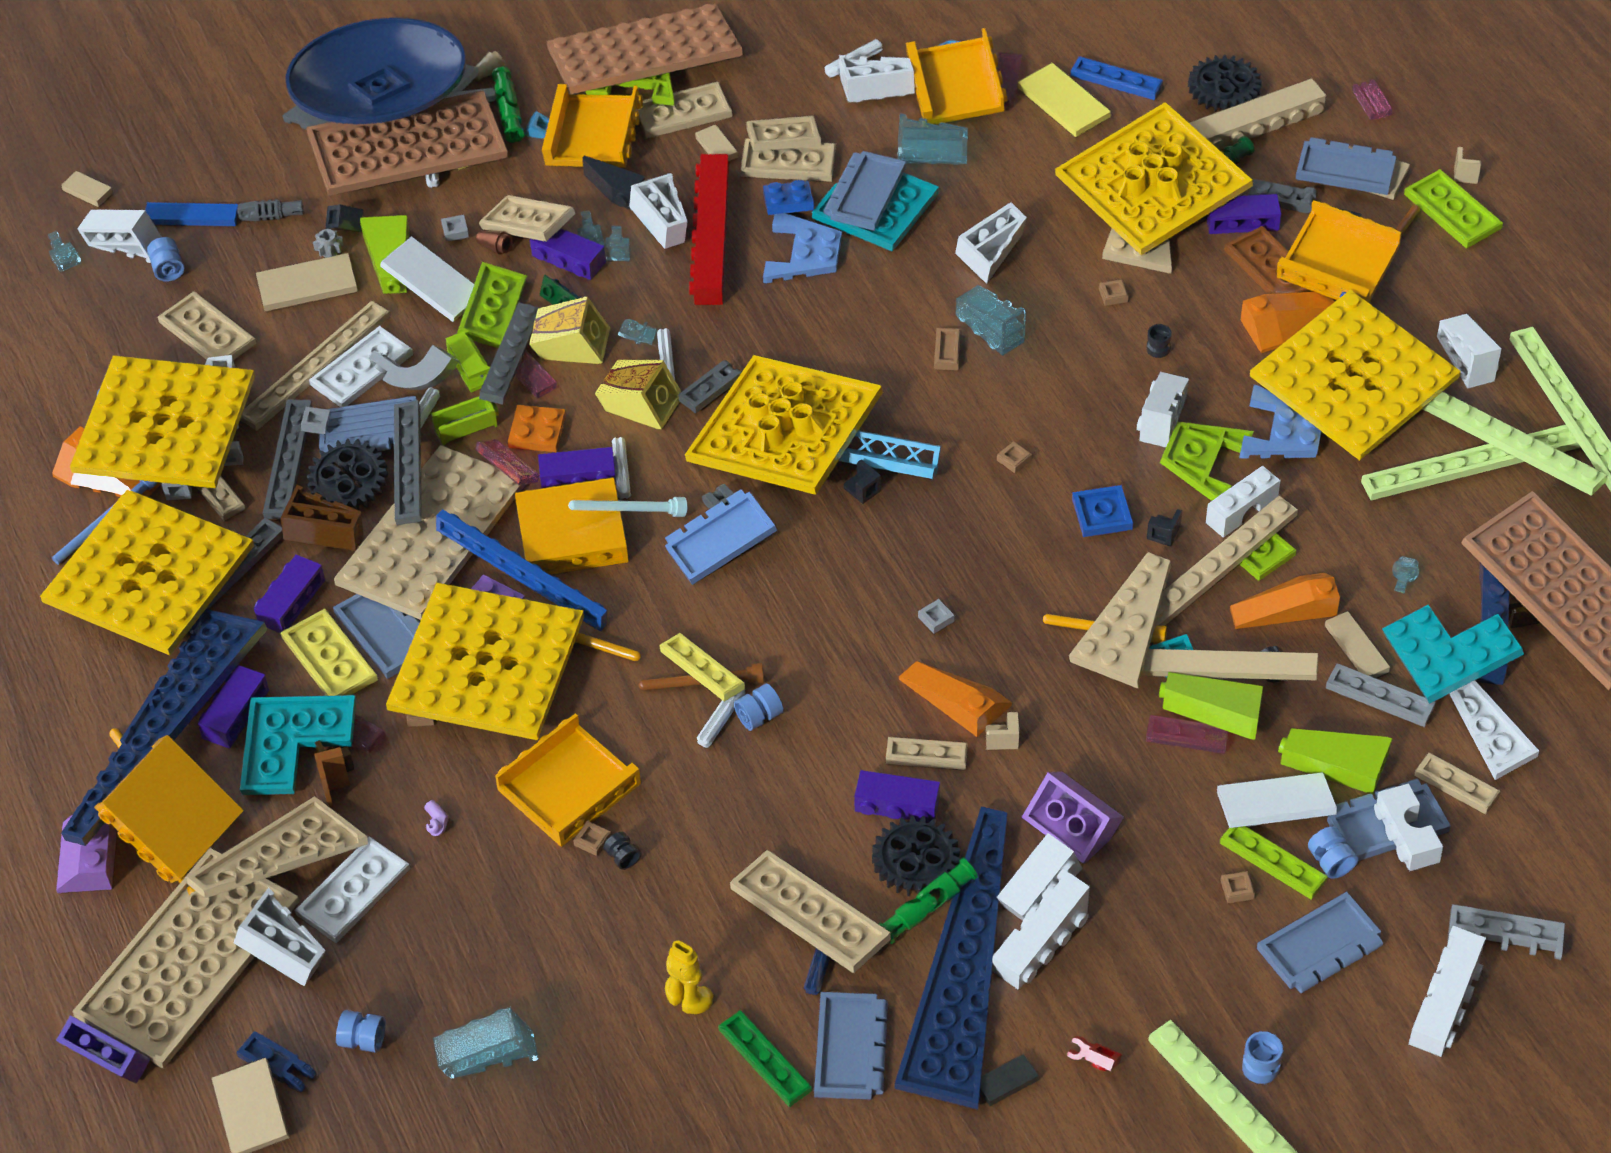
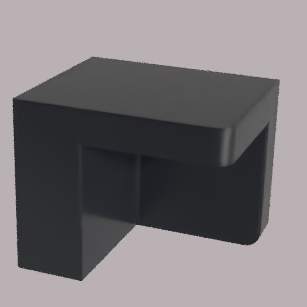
M341 204L327 206L325 229L333 231L344 229L361 232L360 218L363 217L364 209Z
M859 460L857 462V474L846 481L843 486L848 493L864 504L881 492V475L863 460Z
M1177 509L1172 519L1162 515L1151 516L1148 522L1147 539L1171 547L1181 526L1182 510Z

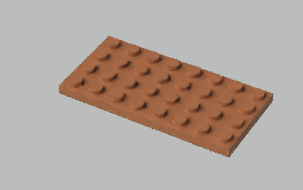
M706 4L694 9H684L676 13H666L658 17L643 18L631 23H621L613 27L599 28L586 33L580 32L572 36L557 37L554 40L547 41L548 50L565 84H567L570 94L742 56V47L716 4Z
M483 90L444 98L421 112L393 121L373 124L328 122L307 127V134L328 196L507 158V149Z
M1531 491L1464 537L1461 544L1610 690L1611 567L1547 504Z

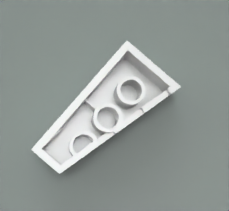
M1064 869L1057 875L1059 883L1052 890L1048 887L1042 894L1043 899L1036 912L1030 909L1021 924V930L1014 929L993 956L992 972L1018 990L1025 982L1028 984L1034 979L1037 969L1042 964H1048L1054 956V951L1060 945H1066L1071 938L1072 932L1077 927L1081 928L1089 917V914H1087L1089 886Z
M1455 926L1451 929L1447 948L1444 947L1437 971L1433 975L1427 992L1428 997L1424 998L1409 1041V1045L1440 1057L1445 1047L1451 1048L1456 1032L1452 1031L1454 1024L1460 1026L1465 1013V1009L1461 1007L1463 1002H1470L1475 988L1470 985L1473 979L1479 980L1484 966L1479 964L1485 937Z

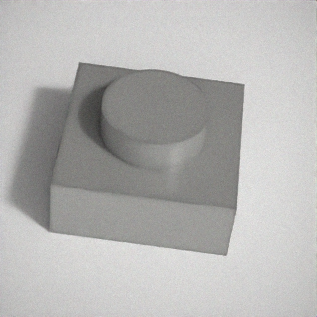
M464 215L441 219L446 242L469 237Z
M306 407L301 422V431L326 434L330 420V410Z
M939 599L918 611V618L933 634L954 622V614Z

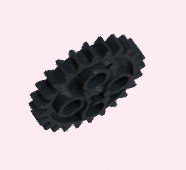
M1226 54L1223 55L1222 59H1219L1217 55H1214V60L1206 57L1205 63L1198 61V66H1193V70L1189 72V94H1193V100L1198 99V105L1206 103L1205 109L1212 106L1214 107V112L1219 108L1226 110L1260 96L1261 74L1257 73L1256 67L1251 68V62L1244 64V58L1237 61L1233 55L1231 59H1227Z
M348 438L345 445H341L338 440L335 448L328 444V452L319 451L320 459L313 458L316 466L308 467L311 474L307 475L308 487L312 495L318 493L328 502L333 503L337 501L346 506L354 507V509L359 511V505L361 504L366 508L368 507L367 501L369 499L374 502L377 501L374 494H382L383 491L380 486L387 485L385 480L388 477L387 464L382 453H378L376 446L370 447L367 441L361 445L360 440L356 439L354 444H351Z
M911 816L910 822L907 823L901 817L900 825L898 826L890 822V830L882 828V836H876V844L872 846V864H874V872L879 873V881L887 880L888 889L896 885V893L898 894L903 889H906L907 896H910L912 891H916L918 894L941 874L950 872L960 864V848H958V840L953 839L952 830L945 832V824L936 827V819H932L930 823H925V816H922L919 822H916L914 816Z

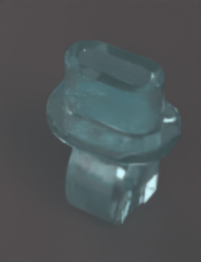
M626 319L622 323L618 335L635 341V344L640 345L641 342L652 345L657 329L647 326L648 322H644L641 325L634 320Z
M1402 556L1393 564L1392 572L1395 578L1398 579L1394 591L1405 593L1408 582H1412L1418 577L1420 570L1417 560Z

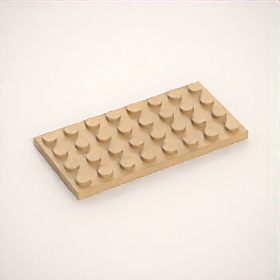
M440 445L421 469L422 522L397 525L395 522V504H393L335 576V585L421 620L436 582L450 585L473 555L471 551L436 530V515L443 509L450 514L457 515L461 521L469 526L478 528L482 534L487 536L515 500V493L521 492L525 487V478Z
M209 848L188 875L222 854ZM186 876L73 1010L74 1017L151 1058V1062L164 1069L255 957L234 944V940L239 926L266 890L270 888L274 893L273 897L282 907L286 906L290 912L299 903L297 895L265 878L204 898L197 891L189 895L186 889L189 887Z

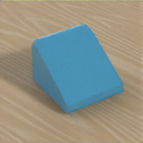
M536 111L529 120L524 135L544 139L549 118Z

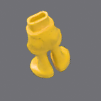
M674 941L667 957L666 967L670 977L665 984L666 997L669 1003L674 1006L682 1002V1010L687 1014L703 1013L712 1006L713 994L707 987H697V984L702 980V972L697 954L682 941Z

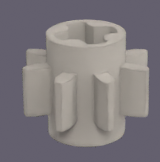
M324 229L315 235L316 241L313 242L315 251H319L320 257L328 258L341 253L340 246H343L342 236H338L336 230Z

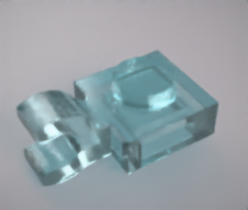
M590 210L580 212L583 227L577 228V234L604 246L600 224H592Z
M612 226V235L606 237V258L609 261H630L629 238H622L621 226Z
M57 231L48 234L51 240L50 245L53 250L49 251V254L59 272L81 263L78 253L70 242L63 244Z

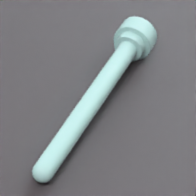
M674 497L669 499L668 502L572 500L568 505L571 510L668 512L674 517H685L687 513V500L685 497Z

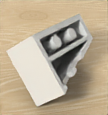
M1010 202L961 234L958 238L955 253L987 284L1022 236L1027 217Z
M1467 314L1441 320L1437 338L1454 367L1461 371L1460 377L1466 387L1471 388L1494 382L1496 371L1499 369L1498 362L1501 348Z
M1048 833L997 898L1003 907L1023 921L1030 909L1036 912L1043 899L1042 894L1048 887L1053 890L1059 883L1057 875L1062 869L1076 876L1083 868L1074 851Z

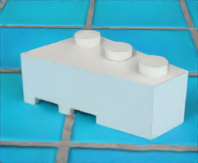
M839 55L840 79L848 102H861L863 100L883 99L885 97L905 96L915 93L914 70L909 58L881 57V61L867 60V56H860V60L846 59L845 55Z
M671 173L632 185L629 205L664 249L684 243L687 219L682 204L678 200V192L676 187H674Z
M91 210L78 227L88 246L112 253L119 250L126 252L127 257L134 258L136 255L147 258L146 262L149 263L151 262L147 252L148 245L151 241L161 237L145 210Z
M1160 372L1157 380H1153L1150 394L1146 398L1142 408V416L1139 417L1137 430L1140 431L1139 441L1162 447L1167 446L1187 397L1189 378Z
M268 888L239 926L234 944L305 986L319 967L325 949L303 925L299 926L290 916V910L286 906L282 907L273 897L274 893Z

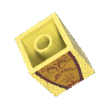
M587 296L539 308L534 321L530 346L542 360L600 364L603 363L610 326Z
M617 360L595 394L605 411L656 429H662L680 402L678 394L681 393V390L663 360Z

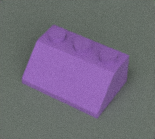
M1062 771L1047 773L1022 816L1023 819L1043 834L1047 835L1049 833L1073 850L1077 859L1082 863L1090 860L1112 838L1124 818Z
M71 816L63 822L62 831L68 823V821L70 820ZM105 823L86 846L65 841L63 836L61 837L57 893L112 889L117 829L112 824Z

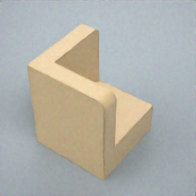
M1458 147L1454 165V181L1477 184L1481 161L1463 159V147Z
M1007 712V725L986 726V750L1018 749V712Z

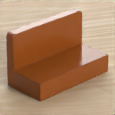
M341 747L314 754L327 806L330 808L333 807L329 791L350 786Z

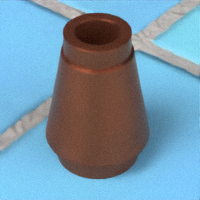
M481 230L476 237L478 244L497 254L508 253L512 247V237L507 232Z

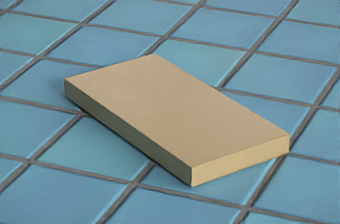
M719 82L673 93L674 106L652 104V99L644 100L642 109L638 111L639 124L646 139L732 117V110Z
M745 139L740 175L741 177L832 182L836 144L821 143V146L753 151L750 139Z
M507 195L480 220L479 224L484 230L503 231L510 235L548 241L576 213L573 207Z
M348 253L256 273L264 311L358 292Z
M195 291L158 316L160 324L206 360L211 357L232 355L233 360H235L256 344V340L252 335Z

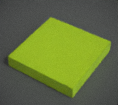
M1276 533L1247 558H1244L1240 565L1260 581L1296 556L1297 550Z

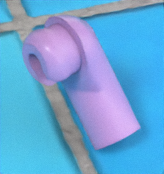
M430 800L424 807L432 817L431 823L426 825V829L431 835L438 836L445 831L449 817L435 800Z

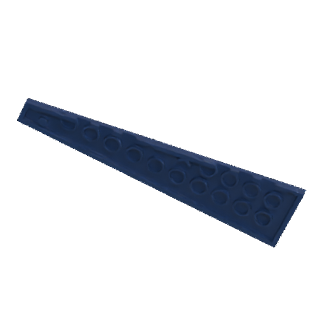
M205 609L190 629L191 635L189 639L183 641L179 646L180 653L177 658H172L167 665L169 668L168 672L158 679L155 688L150 692L120 739L121 746L118 751L111 753L108 758L110 763L106 770H101L97 775V784L94 788L87 791L82 799V803L77 807L61 834L65 841L86 846L105 824L94 807L102 802L153 749L152 746L158 739L168 735L174 741L268 630L265 622Z
M982 806L980 808L965 859L976 871L978 878L975 880L971 879L959 888L960 892L952 898L895 1080V1089L978 1109L999 904L997 896L1000 894L1007 812Z

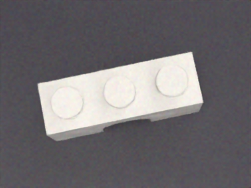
M1261 466L1208 503L1206 523L1224 538L1242 525L1243 516L1251 506L1261 511L1278 496L1280 480L1264 466Z
M1405 784L1378 792L1377 804L1374 805V810L1379 820L1382 819L1385 824L1388 839L1394 841L1400 861L1405 862L1408 870L1412 871L1440 863L1443 846L1431 825L1415 828L1408 824L1417 821L1420 804L1410 785Z

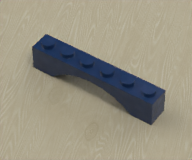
M1480 562V623L1499 614L1508 627L1509 590ZM1508 663L1476 679V682L1503 685Z

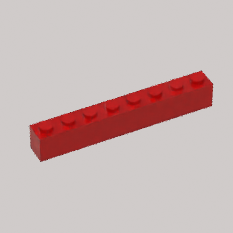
M701 154L700 164H696V177H699V180H695V194H698V196H694V210H697V213H693V227L697 228L692 230V244H696V246L691 247V261H695V264H690V278H694V281H689V295H694V305H723L729 160L728 154Z

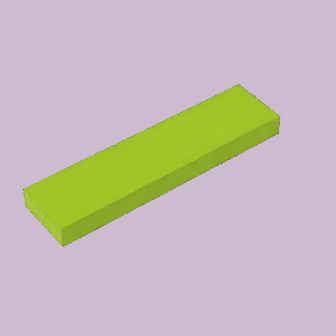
M1246 826L1229 828L1220 839V844L1311 900L1327 882L1328 876Z

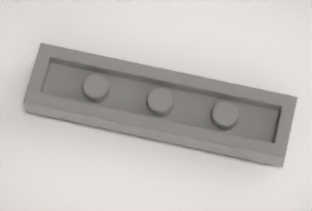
M1338 663L1326 683V689L1423 727L1426 726L1436 703L1434 701L1429 704L1425 697Z

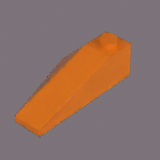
M1317 292L1263 294L1243 300L1241 322L1260 353H1264L1280 347L1332 305L1334 300Z
M81 426L63 442L52 472L53 477L71 487L92 488L93 492L101 493L103 490L115 493L117 497H121L126 489L131 490L140 483V480L72 473L70 465L85 429ZM159 482L151 490H146L141 495L149 497L160 486Z
M1327 573L1303 575L1230 606V611L1235 629L1337 616L1340 596L1333 576Z
M918 661L899 676L900 681L976 737L986 729L987 725H991L1012 706L1011 701L991 687Z

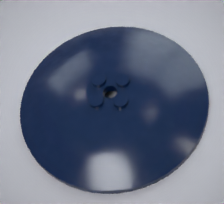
M409 18L371 19L331 30L304 46L288 66L286 86L292 101L301 110L316 118L342 124L382 123L416 114L444 99L461 81L466 68V57L460 41L451 32L436 24Z

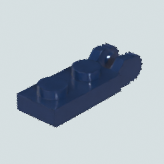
M256 1031L249 1036L237 1051L238 1057L249 1064L266 1058L269 1062L273 1078L281 1083L285 1082L290 1088L300 1093L304 1090L305 1085L300 1079L293 1076L291 1072L296 1069L300 1074L309 1079H313L316 1075L314 1068L300 1060L297 1055Z

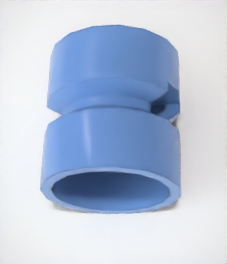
M160 237L151 241L147 252L155 277L161 281H173L183 274L184 266L176 242L169 237Z
M764 684L753 690L752 696L746 694L734 702L738 718L749 731L763 725L764 719L772 720L783 713L782 702L776 691L769 684Z
M1335 826L1322 829L1308 842L1309 850L1315 859L1320 861L1321 868L1330 879L1339 878L1347 874L1358 862L1357 855L1350 845L1346 844V839Z
M344 1010L337 1026V1046L354 1049L359 1045L363 1051L379 1052L385 1035V1017L367 1014L364 1018L360 1012Z
M1260 1031L1252 1034L1247 1039L1242 1070L1250 1081L1257 1084H1266L1272 1082L1277 1077L1283 1053V1045L1278 1037L1272 1033Z

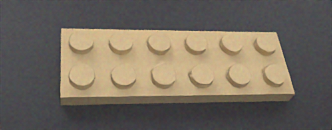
M768 850L730 882L731 889L852 973H855L891 940L889 931Z

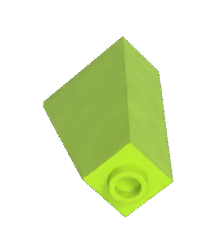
M407 215L361 217L360 223L363 238L383 294L407 293V286L380 266L382 260L409 239L410 230Z
M1168 672L1167 681L1161 682L1159 697L1164 698L1163 709L1255 740L1263 686Z
M1291 729L1288 738H1282L1278 752L1282 753V765L1309 774L1323 773L1327 780L1373 795L1387 761L1392 738Z

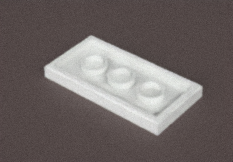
M412 236L381 261L380 266L452 322L465 312L474 284Z
M379 326L309 379V382L313 388L336 405L345 407L385 376L384 373L374 367L375 362L369 359L374 350L384 353L399 365L413 355V350Z
M1323 773L1217 786V794L1229 828L1336 815L1337 807Z
M368 837L367 845L358 847L295 909L296 915L337 943L410 870V865L380 843Z

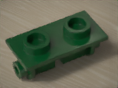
M544 275L539 295L552 305L582 298L573 292L570 293L569 289L562 285L558 279H552Z

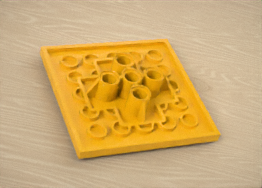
M1166 102L1055 169L1056 176L1140 255L1148 252L1253 186V180Z
M1349 290L1250 370V377L1360 461L1460 377L1461 371L1359 295Z
M753 355L686 452V461L816 495L883 394L882 386Z
M112 356L70 465L71 472L216 488L255 379L254 370Z
M126 489L40 595V598L45 604L167 655H171L252 550L254 542L253 539Z
M436 582L387 700V710L538 740L583 622L584 611Z

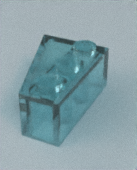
M900 113L898 160L906 161L908 164H967L968 128L942 122L939 125L927 123V119L920 118L919 121L907 119L906 114Z
M978 285L956 298V316L961 322H965L972 328L977 336H981L990 348L995 349L1003 356L1024 343L1026 309L1022 307L1016 309L1011 306L1012 303L1005 300L1002 302L997 299V294Z
M511 1008L497 1010L492 1015L472 1020L467 1025L447 1030L442 1035L433 1038L438 1067L450 1079L486 1071L485 1066L503 1062V1067L511 1066V1060L529 1057L530 1061L539 1060L533 1030Z

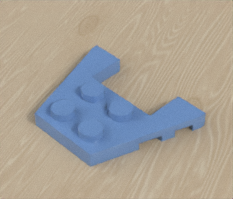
M786 213L774 214L773 232L795 234L790 263L766 261L763 283H772V279L782 277L784 280L793 279L794 275L806 274L808 277L836 272L842 240L841 231Z
M1254 385L1249 407L1274 412L1270 439L1268 441L1244 435L1239 458H1249V455H1260L1261 458H1270V455H1284L1285 458H1315L1321 431L1269 390Z

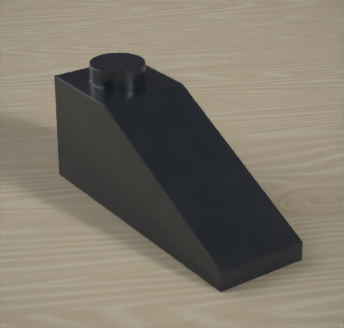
M584 155L582 158L584 175L613 204L632 210L629 207L631 186L644 182L645 176Z

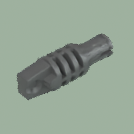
M275 199V201L262 200L261 202L252 201L238 204L239 219L243 221H261V219L267 221L268 218L270 220H274V218L280 220L283 216L304 214L302 200L282 202L279 199Z

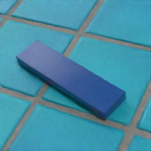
M1080 56L1071 69V77L1152 100L1156 99L1163 86V80Z
M147 202L145 209L154 225L236 226L238 218V204Z

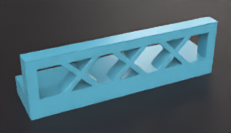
M858 430L855 436H858L864 445L858 450L847 448L839 461L853 464L863 460L873 468L933 479L937 474L941 446ZM865 438H869V439H872V440H870L869 442H867V441L865 440ZM879 440L884 443L888 450L882 454H876L869 444ZM888 442L895 443V445L891 447ZM899 445H905L912 455L902 459L897 456L893 449ZM866 447V449H867L869 452L861 451V450ZM913 447L920 448V449L915 452V450L913 449ZM924 449L934 451L933 463H923L917 454Z

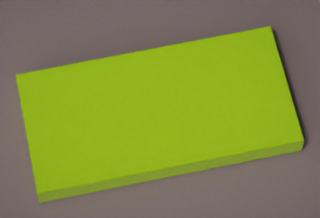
M1441 169L1405 188L1404 195L1418 205L1421 210L1466 249L1502 229L1503 222Z
M482 262L457 334L468 330L469 337L473 341L499 348L520 301L527 275Z

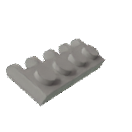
M1452 904L1448 941L1451 929L1455 926L1485 937V940L1501 942V950L1507 951L1508 944L1530 947L1529 955L1534 956L1537 949L1555 951V959L1561 960L1565 923Z

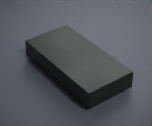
M1023 1054L981 1076L980 1093L988 1105L992 1106L1039 1081V1075Z

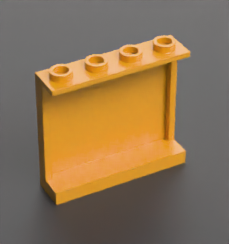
M982 28V38L917 50L915 41L906 43L907 58L910 59L914 70V87L924 127L1004 111L1007 93L1005 88L1001 89L1000 84H1003L1001 71L996 70V67H998L996 53L992 54L991 52L993 50V41L991 36L987 37L985 28Z
M558 84L542 146L545 165L583 167L582 158L585 155L620 168H626L627 159L631 158L632 154L631 142L635 141V125L639 124L638 111L643 107V97L639 95L638 87L634 86L632 96L569 94L567 84Z
M1313 200L1312 211L1287 256L1285 258L1281 257L1277 264V278L1335 300L1340 298V294L1343 291L1347 293L1349 290H1352L1369 303L1400 247L1401 232L1393 227L1383 226L1371 219H1364L1353 215L1349 211H1342L1331 207L1327 203Z
M614 478L515 493L525 560L531 564L538 565L544 572L550 575L628 562L620 511L571 510L568 506L572 500L618 501Z
M576 713L570 718L563 720L552 732L542 736L534 746L524 750L517 759L509 765L502 767L495 775L498 791L560 847L575 837L587 821L594 822L641 784L639 768L633 763L628 766L623 764L579 725Z
M166 735L156 741L152 746L153 749L94 808L99 812V817L105 823L112 824L118 830V835L124 842L131 843L138 850L137 854L145 862H150L157 869V874L163 880L173 883L180 880L244 810Z

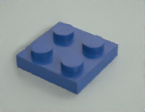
M795 180L792 183L784 184L774 182L763 186L768 215L814 210L809 181Z
M1121 485L1072 492V501L1083 537L1133 530V521Z

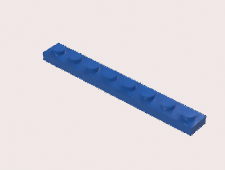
M443 509L436 515V530L556 605L584 611L583 621L595 629L601 631L606 626L607 610L600 603L591 601L579 590L565 585L558 577H552L538 565L531 564L523 559L517 552L508 550L496 539L487 537L478 528L469 526L461 521L457 515L450 514Z

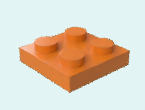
M517 405L508 438V447L557 452L566 417L565 409Z

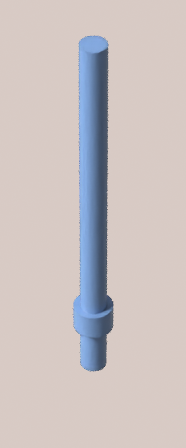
M140 480V483L131 491L142 494L146 490H151L157 485V482ZM113 506L52 557L53 561L59 565L78 549Z

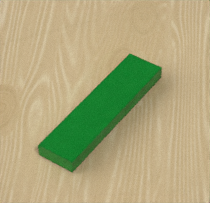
M741 1010L718 1025L719 1031L789 1108L812 1091V1086Z

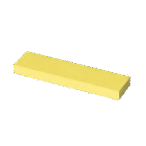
M681 633L660 644V651L724 702L745 689L742 680Z

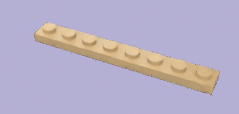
M1277 496L1163 591L1160 609L1156 615L1155 627L1156 625L1165 626L1240 564L1244 558H1247L1253 551L1297 516L1298 509L1281 496Z

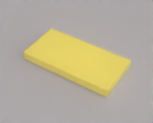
M1053 63L1018 82V89L1075 137L1110 118V110Z
M326 609L281 632L282 639L326 696L352 695L378 681L377 674Z

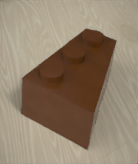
M296 485L281 515L284 540L356 551L363 536L361 511L337 501L333 503L323 499L322 495L318 493L314 495L309 494L299 485Z

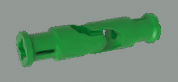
M504 66L497 67L492 71V79L495 82L494 90L501 123L505 128V139L511 143L519 142L524 138V130L521 127L522 119L515 87L510 80L511 71Z
M965 858L960 859V864L950 872H944L917 894L915 899L905 902L896 909L895 914L887 921L878 923V925L890 932L891 940L888 943L891 945L895 943V938L905 930L913 929L928 913L935 911L959 893V888L971 879L975 880L978 878L976 871ZM939 888L940 897L938 900L929 893L931 890Z

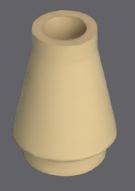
M488 52L475 66L479 71L475 77L477 81L492 75V71L495 68L505 66L498 52Z

